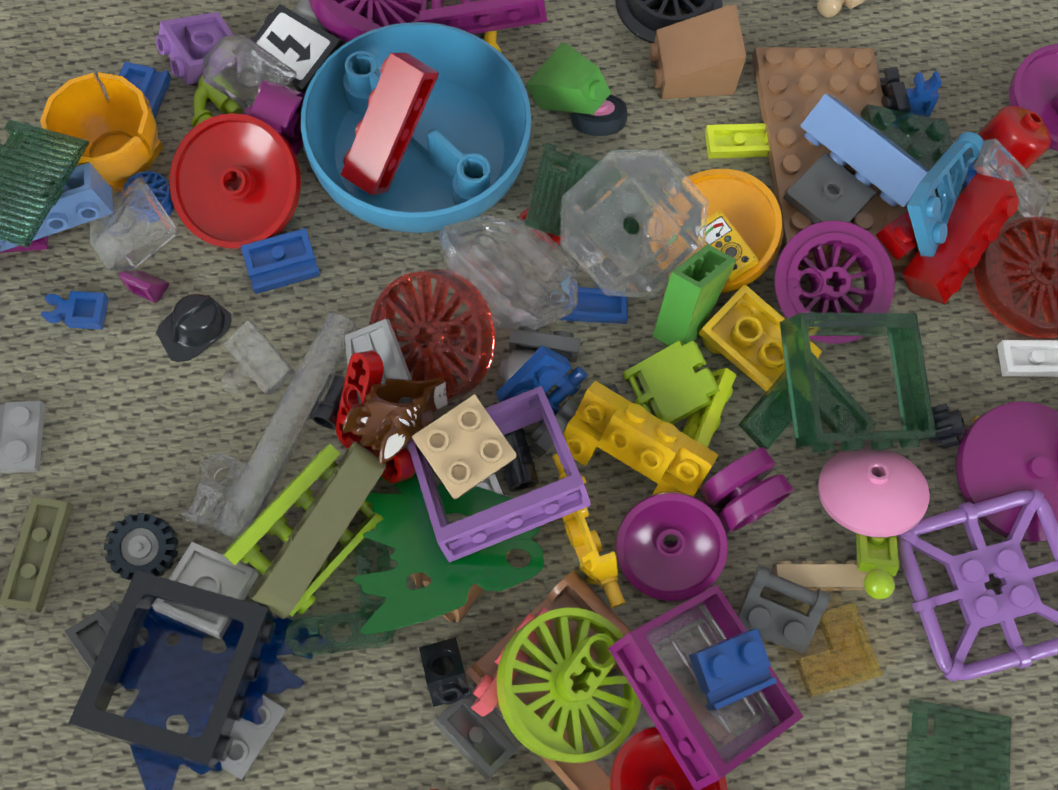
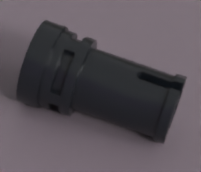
M340 375L334 376L333 382L323 401H320L317 408L313 411L311 419L318 425L335 430L345 377Z

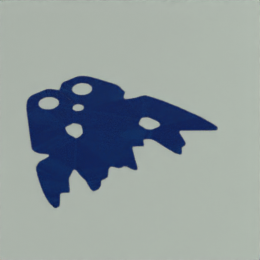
M151 605L143 623V627L148 631V639L143 646L132 649L118 681L125 689L139 690L136 699L126 710L124 717L167 729L166 722L170 716L183 715L189 724L188 731L184 735L199 737L205 730L244 625L242 622L232 620L222 637L227 649L218 654L211 653L202 648V640L209 634L157 612ZM274 618L273 621L276 622L275 632L269 644L264 643L259 656L262 659L261 670L256 681L250 682L244 696L248 698V703L242 719L261 724L262 721L258 709L263 704V694H280L287 688L297 689L304 684V681L293 674L277 659V656L293 654L312 659L315 651L335 653L337 649L330 641L291 619ZM171 633H176L180 637L178 644L174 646H169L166 643V638ZM130 745L146 790H172L179 766L182 764L200 775L206 774L209 770L222 771L221 762H219L217 770Z

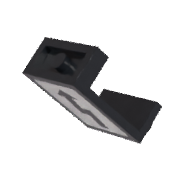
M279 4L275 11L266 17L264 25L257 34L248 40L243 54L250 66L255 70L261 65L292 84L297 91L306 94L308 86L317 70L342 44L338 38Z

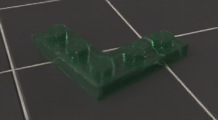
M807 349L797 355L738 425L759 448L769 449L804 406L808 404L849 449L857 448L877 423L810 349Z

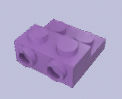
M219 12L160 21L159 35L156 36L157 49L161 55H168L173 75L175 77H182L187 85L198 83L201 76L207 72H215L217 74L219 69L246 64L243 48Z

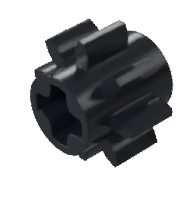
M947 403L931 407L932 415L923 418L930 443L939 441L943 449L960 445L958 437L967 434L960 410L951 411Z

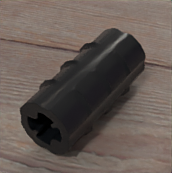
M523 428L504 435L516 453V459L503 467V473L511 492L531 488L539 483L529 449L530 446H528L525 437L526 433Z

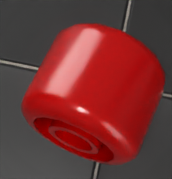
M1008 105L1000 109L978 133L984 141V147L979 155V159L993 172L1009 178L1022 175L1048 150L1051 144V134L1043 119L1037 113L1017 105Z

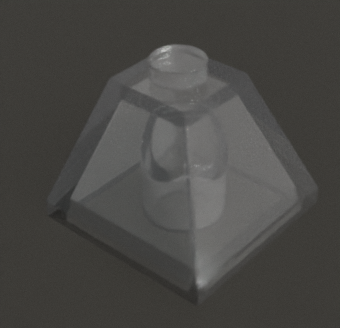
M244 34L222 37L203 58V81L245 109L253 106L258 95L259 85L263 80L287 86L297 76L295 70Z
M141 177L137 178L113 198V214L90 221V244L106 268L111 271H132L179 233L166 211Z

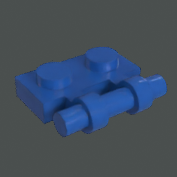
M542 345L496 394L499 402L542 386L555 414L560 409L559 404L568 395L573 396L581 388L580 384L588 377V374L579 366L571 374L567 373L571 369L568 359ZM555 384L558 385L550 394H547Z

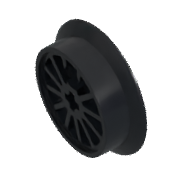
M615 0L617 13L623 24L634 35L649 43H654L658 29L723 7L722 0ZM680 9H682L686 13V15H681ZM664 13L673 14V16L664 15Z

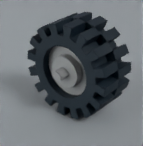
M138 513V515L130 514L125 516L123 521L118 520L114 524V530L109 531L106 536L109 538L108 544L104 543V550H107L108 556H105L106 562L112 565L111 569L114 573L120 574L122 578L132 580L136 570L160 577L165 574L164 572L167 569L171 568L174 564L172 563L174 557L177 558L178 555L176 545H179L178 538H175L174 529L167 524L168 522L154 515Z

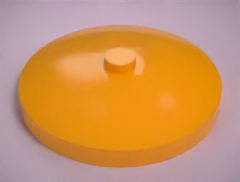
M733 169L705 170L679 181L661 198L650 221L649 244L660 270L669 279L674 269L702 249L703 245L693 233L692 228L721 210L756 255L759 262L731 282L727 280L721 293L737 290L744 284L748 285L756 280L776 258L783 238L782 214L772 191L756 177Z

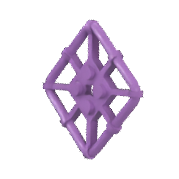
M1037 489L1032 491H1016L975 504L965 502L960 504L958 509L923 518L911 530L897 535L898 555L915 601L912 602L914 612H919L935 660L944 672L943 676L952 682L956 680H971L1018 666L1020 669L1031 666L1032 661L1058 654V638L1025 647L1014 622V618L1036 613L1058 625V611L1041 602L1033 580L1034 577L1058 571V523L1051 506L1044 498L1043 492ZM1023 505L1006 541L986 546L977 522L978 518ZM1036 511L1055 561L1029 568L1020 543ZM963 523L973 550L952 556L919 539L918 535ZM912 548L945 565L954 590L929 597ZM991 573L995 578H999L1002 584L997 594H995L994 590H987L984 583L990 581L989 574ZM958 600L966 625L950 657L933 607ZM1000 623L1010 652L964 665L965 658L979 629Z

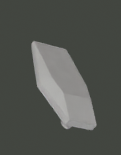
M389 319L381 320L345 335L347 365L354 353L373 350L380 355L383 361L384 370L381 383H385L387 378L412 380ZM357 391L358 402L361 405V398ZM402 397L398 403H412V398Z

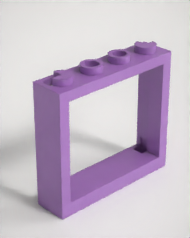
M542 386L523 392L520 395L485 409L503 435L544 420L567 475L566 478L449 524L429 462L420 449L417 448L414 441L407 443L437 543L448 562L591 506L584 482Z

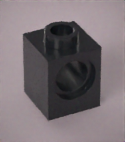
M456 637L419 647L433 707L442 704H452L460 699L471 697Z

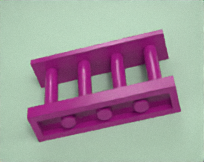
M431 0V9L420 11V22L455 27L471 34L548 22L544 0H482L476 2L473 0H461V4L444 7L443 0Z

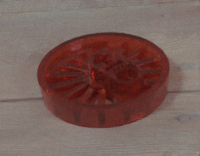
M1025 217L1006 224L1000 229L996 240L988 245L981 255L979 263L974 267L977 291L990 313L1010 329L1036 338H1058V250L1052 257L1055 239L1058 240V220ZM1021 232H1025L1027 240ZM1040 234H1044V235H1045V236H1044V241H1043V246H1042V243H1041ZM1006 236L1011 243L1006 241L1003 237ZM1009 282H1017L1015 284L1009 285ZM1022 291V295L1014 303L1012 294ZM1028 297H1032L1028 316L1018 311ZM1042 306L1046 322L1039 320Z
M419 270L395 279L379 295L373 307L369 325L389 319L397 341H411V343L400 349L403 357L409 354L405 362L409 372L414 368L413 381L425 380V377L426 380L442 378L446 382L447 401L463 397L479 385L487 374L493 359L495 329L487 303L480 292L468 280L448 270ZM431 278L437 280L433 297ZM415 280H417L418 295L412 284ZM450 286L455 290V293L444 306ZM400 292H402L407 305L398 297ZM464 300L469 310L455 318H451ZM395 312H396L403 320H401V319L395 317ZM462 328L465 331L466 335L465 341L463 340L461 335ZM397 329L408 334H397ZM456 354L474 361L471 369ZM451 368L463 380L460 385H458Z

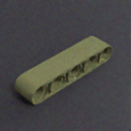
M354 442L348 448L255 586L250 596L252 601L261 606L268 607L270 612L281 619H285L291 613L377 483L386 467V462L380 464L379 457L357 442Z

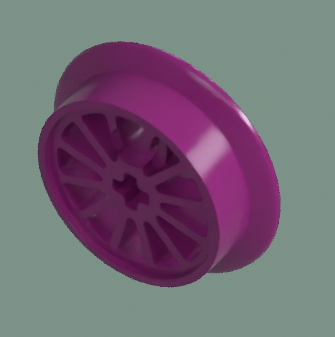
M823 221L810 225L797 233L788 242L779 257L775 272V292L780 308L788 321L798 331L816 341L842 344L866 336L882 322L893 300L895 279L890 258L882 244L871 233L855 224L844 221ZM823 245L831 246L828 265L822 249ZM810 249L813 250L817 267L806 257ZM840 249L849 254V257L840 267H837ZM856 261L861 272L849 275L846 270ZM799 263H800L805 269L799 271V270H798ZM803 275L809 277L808 279L811 283L809 293L801 288L800 280ZM860 277L864 278V289L851 286V280ZM829 279V281L835 282V288L827 285L826 280ZM845 294L861 296L862 301L859 307ZM810 299L804 306L800 301ZM820 300L817 316L814 317L810 309ZM839 302L851 312V316L848 319L843 318ZM828 304L831 309L834 323L825 320Z

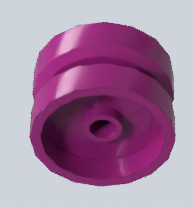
M764 447L756 449L734 461L710 478L699 489L700 494L710 507H718L729 502L718 514L727 534L733 533L747 524H752L761 519L795 491L783 474H776L763 480L772 472L776 464Z

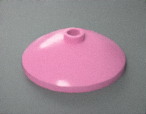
M858 446L840 451L823 466L818 481L819 498L827 513L843 527L865 536L891 537L911 530L923 519L930 500L927 481L917 466L904 456L881 447Z

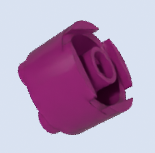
M263 80L259 85L258 95L253 106L247 107L244 115H249L268 123L284 136L296 155L300 152L304 145L301 132V111L305 93L276 82Z

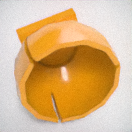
M94 72L70 79L48 97L40 119L48 150L68 170L90 162L111 186L112 190L122 194L123 186L127 180L136 173L148 171L164 147L162 142L157 139V126L149 100L140 89L123 76L98 72V77L103 83L109 99Z

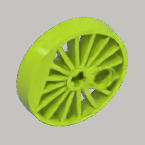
M566 607L554 609L537 616L525 624L506 645L497 671L498 703L511 732L526 748L546 759L567 763L594 761L618 748L635 726L641 708V701L623 672L622 676L606 677L616 663L608 648L624 637V634L608 619L595 612L581 608ZM555 620L557 645L545 621ZM568 620L578 622L572 647ZM589 628L598 633L596 635L587 637ZM533 630L546 655L527 638ZM591 645L597 651L596 662L590 656ZM519 649L542 669L515 660ZM516 671L545 683L512 685V673ZM623 684V698L597 688L602 685ZM549 690L548 693L527 705L515 695V693ZM595 700L620 708L621 712L618 720ZM549 703L540 716L534 713L535 710ZM592 715L611 731L605 739H603ZM554 717L553 725L551 728L548 724ZM580 723L593 747L586 752H583ZM566 724L569 744L563 739Z

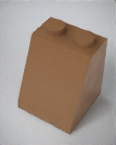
M736 4L658 29L654 43L649 45L650 62H655L656 69L653 72V83L655 88H660L661 99L733 95L747 57Z

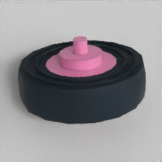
M609 95L593 115L571 112L572 126L577 131L586 135L607 136L615 134L622 130L627 123L628 112L626 103L621 98Z

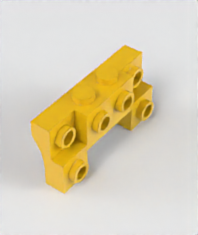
M594 381L587 389L574 417L568 422L563 432L573 459L586 466L595 455L597 449L600 448L656 482L658 485L652 495L664 492H679L694 496L719 454L680 432L673 424L660 420L647 412L641 405L630 402L597 381Z

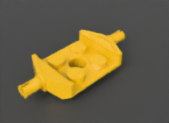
M556 453L552 458L559 473L558 480L566 478L567 475ZM581 475V478H582V480H583V482H584V484H585V483H586L585 477H584L583 475ZM587 507L563 516L568 539L573 549H575L580 562L579 570L587 575V583L599 585L600 588L604 587L611 609L624 605L626 601L617 583L618 569L615 552L599 556V552L602 551V545L595 530L590 531L585 518L589 517Z

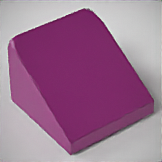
M122 271L119 275L129 292L153 303L159 302L169 286V282L144 271Z

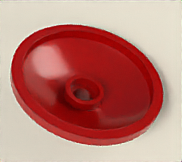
M656 727L644 729L633 735L620 748L613 761L610 774V790H694ZM725 776L700 790H728Z

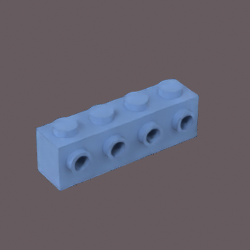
M825 93L800 125V127L807 131L804 134L806 139L818 147L821 144L825 145L832 151L829 156L843 167L849 164L857 171L854 176L868 187L872 183L883 191L880 197L893 207H896L898 204L902 207L906 206L919 182L930 171L832 94Z
M89 162L0 193V252L113 214L111 186Z

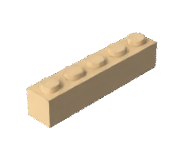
M832 560L822 562L823 564H814V561H801L800 564H792L791 561H779L772 568V574L814 591L818 589L824 591L865 590L864 578L869 572L858 571L856 560L846 561L845 564H837L836 561Z

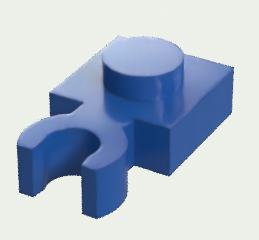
M934 71L932 77L927 81L924 80L922 72L916 74L913 80L915 88L906 89L911 109L905 119L930 117L939 98L937 90L942 84L938 71Z
M70 291L69 300H63L56 294L45 295L44 299L49 305H57L56 309L52 312H41V316L47 322L58 323L64 320V323L69 328L103 330L109 301L105 293Z

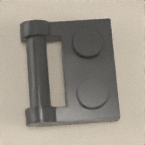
M758 565L737 616L747 630L758 628L762 638L806 655L821 616L829 604L831 594L821 589H818L816 592L770 573L769 568ZM765 586L810 605L807 613L761 595V591Z

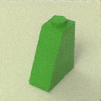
M561 43L526 84L538 107L545 110L593 115L611 94L599 67L567 43Z
M707 244L674 269L669 278L653 337L667 346L677 341H681L685 345L699 338L700 335L698 333L705 326L735 266L736 259Z

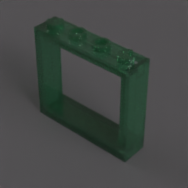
M798 313L779 322L796 448L811 447L812 453H824L834 451V446H842V452L863 450L864 445H871L872 450H885L894 448L893 443H900L901 449L920 447L919 441L936 437L916 313ZM809 336H888L903 430L823 433Z

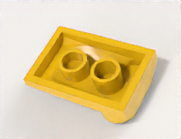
M746 284L735 293L698 333L702 336L703 343L709 351L725 356L777 401H782L795 407L819 381L818 360L819 355L823 351Z

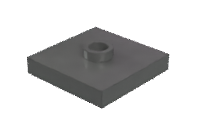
M824 153L786 192L783 199L814 224L823 221H844L850 223L874 197L876 192Z

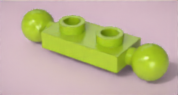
M856 533L858 571L869 572L864 578V589L874 599H886L894 592L895 581L892 576H896L899 569L897 535L891 537H871Z

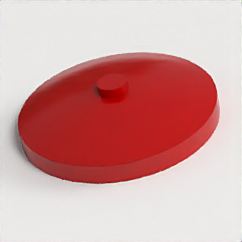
M221 114L199 123L179 144L170 168V194L178 216L195 236L218 247L241 249L242 245L278 235L288 224L296 210L300 197V168L292 147L274 127L249 115Z

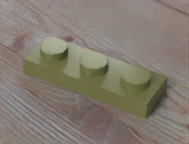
M32 496L0 597V606L41 613L73 508L71 503Z

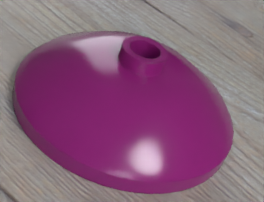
M664 492L641 500L625 515L617 533L616 553L623 574L635 588L656 599L676 601L696 596L716 581L725 566L728 542L720 518L709 505L689 494ZM668 534H673L677 537L676 541L672 544H667L663 539Z

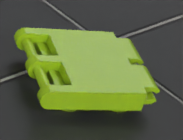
M677 341L622 373L624 380L629 381L636 395L635 404L641 405L647 412L652 414L648 407V404L651 403L657 418L671 424H675L711 404L712 400L710 397L720 391L710 369L704 368L697 372V369L704 366L706 361L697 343L694 341L688 342L685 345L683 342ZM636 377L639 378L643 386V389L645 391L644 395L642 394L638 386V383L635 379Z

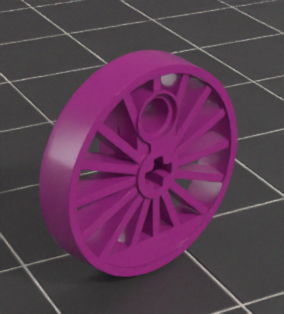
M309 0V3L317 19L328 31L341 40L349 42L355 37L384 26L420 22V11L426 10L427 0Z

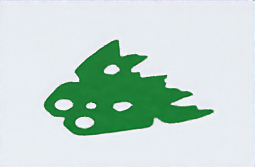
M416 470L410 479L392 483L402 494L370 492L365 500L372 504V511L380 515L383 520L376 524V529L363 533V536L393 547L395 551L389 558L396 561L398 565L392 570L358 575L353 578V581L361 585L364 593L385 597V601L360 629V632L366 635L392 631L454 611L466 605L468 593L473 584H477L485 591H503L536 576L544 567L542 547L531 540V538L538 534L540 526L448 562L437 543ZM380 476V480L387 482L384 478ZM443 483L437 486L446 515L460 513L469 517L513 499L475 486L459 498L454 499ZM512 549H523L529 553L530 563L522 568L513 567L507 562L508 552ZM423 572L431 579V583L424 588L417 590L407 588V578L410 574Z

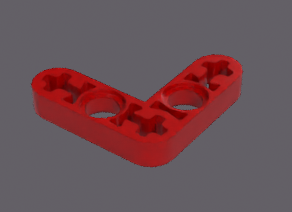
M373 350L354 353L349 359L335 428L339 441L346 448H349L354 442L360 444V440L363 437L357 436L354 431L346 433L343 431V425L349 411L360 406L357 391L362 405L366 403L365 396L370 393L372 385L379 384L382 381L383 361L380 355ZM363 446L364 448L375 454L374 450L372 449V446ZM405 447L386 462L387 464L381 477L391 484L413 477L415 467L411 454ZM380 449L377 450V457H379Z

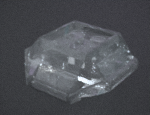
M612 150L561 197L560 246L606 296L655 298L668 285L671 272L705 246L709 201L664 150ZM626 217H633L638 221L639 231L637 234H629L625 231L623 221Z
M483 215L444 226L438 238L444 253L445 279L496 329L528 326L532 330H536L571 314L578 305L576 278L578 277L579 264L533 221L519 219L518 222H514L504 217Z

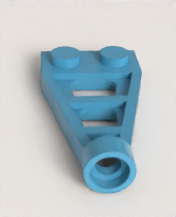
M965 132L958 137L957 141L950 146L919 182L907 204L921 256L934 257L939 243H944L946 240L947 223L955 202L959 197L969 166L979 157L984 147L983 139L976 133ZM936 188H937L939 197H936V194H935V189H936Z

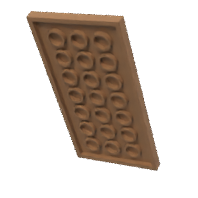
M755 47L752 58L762 121L766 125L764 133L766 134L767 132L768 137L766 145H769L768 159L773 191L783 220V249L797 233L814 224L784 200L783 197L824 153L829 155L832 152L823 144L818 147L804 137L807 131L800 127L825 93L835 96L892 141L888 117L884 113L881 102L883 93L873 48ZM849 164L844 166L853 175L857 172ZM872 183L870 188L876 194L850 223L865 229L882 244L876 237V234L907 211L906 206L902 207L898 204L896 207H893L880 197L883 191ZM882 244L890 258L893 271H904L915 257V250L912 249L899 260H896ZM823 245L822 249L828 265L831 246ZM810 249L806 257L817 267L813 250ZM840 249L837 267H840L849 257V254ZM854 261L846 271L861 272L858 263ZM799 263L798 270L800 271V270L805 269V268Z

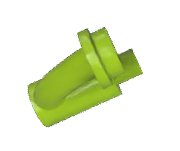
M207 72L201 76L193 98L194 117L191 121L193 128L206 119L214 117L209 110H206L207 99H210L224 114H242L243 110L238 105L239 98L215 72Z

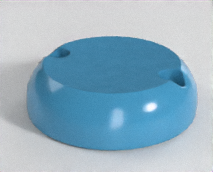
M425 22L400 23L374 29L355 37L327 58L317 70L306 91L301 111V132L305 153L315 176L329 196L347 212L381 228L397 232L429 233L447 230L480 216L493 207L509 191L523 168L531 136V111L527 91L519 74L512 64L489 43L471 33L442 24ZM390 53H408L438 71L439 75L388 192L370 195L340 175L344 167L343 159L356 138V127L365 116L369 106V95L377 87L384 60Z

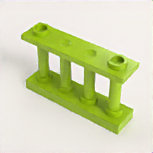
M331 444L326 445L222 555L234 566L240 560L244 564L249 562L263 575L271 561L259 551L261 547L257 542L268 532L271 536L276 534L285 543L293 529L285 523L287 519L283 515L293 504L297 508L301 506L305 510L308 509L314 500L312 496L313 491L309 487L318 478H321L323 481L328 479L337 465L335 460L341 453ZM366 500L363 502L359 510L367 517L353 533L346 528L338 540L342 545L328 560H325L289 614L291 617L296 612L300 615L303 614L316 600L313 593L364 538L363 533L371 531L372 528L376 529V524L383 520L380 515L372 511L371 503Z

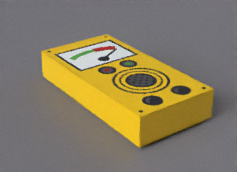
M721 210L692 228L693 233L703 247L709 244L736 259L735 266L728 278L730 282L759 263L756 255Z

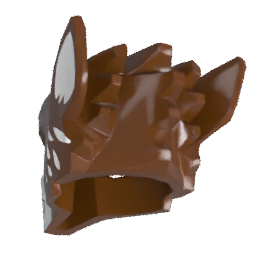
M440 377L421 381L387 378L385 383L372 385L370 393L365 396L366 403L352 408L347 414L343 431L344 433L354 431L357 436H363L360 440L361 446H372L373 450L380 449L379 462L384 464L397 455L407 443L414 441L412 439L413 435L433 422L434 411L448 404L446 382ZM402 397L412 398V403L399 404L398 402Z

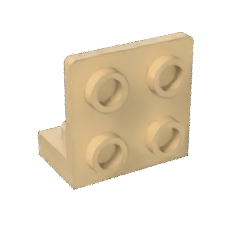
M475 394L412 436V439L454 499L459 498L516 459L515 451Z

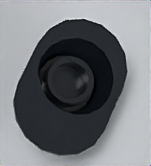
M190 294L176 303L173 312L158 326L156 334L171 361H189L200 355L229 330L232 322L231 313L209 295Z

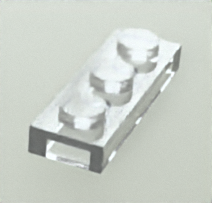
M996 138L985 140L973 168L979 174L1012 181L1019 199L1017 212L1029 222L1040 221L1050 194Z

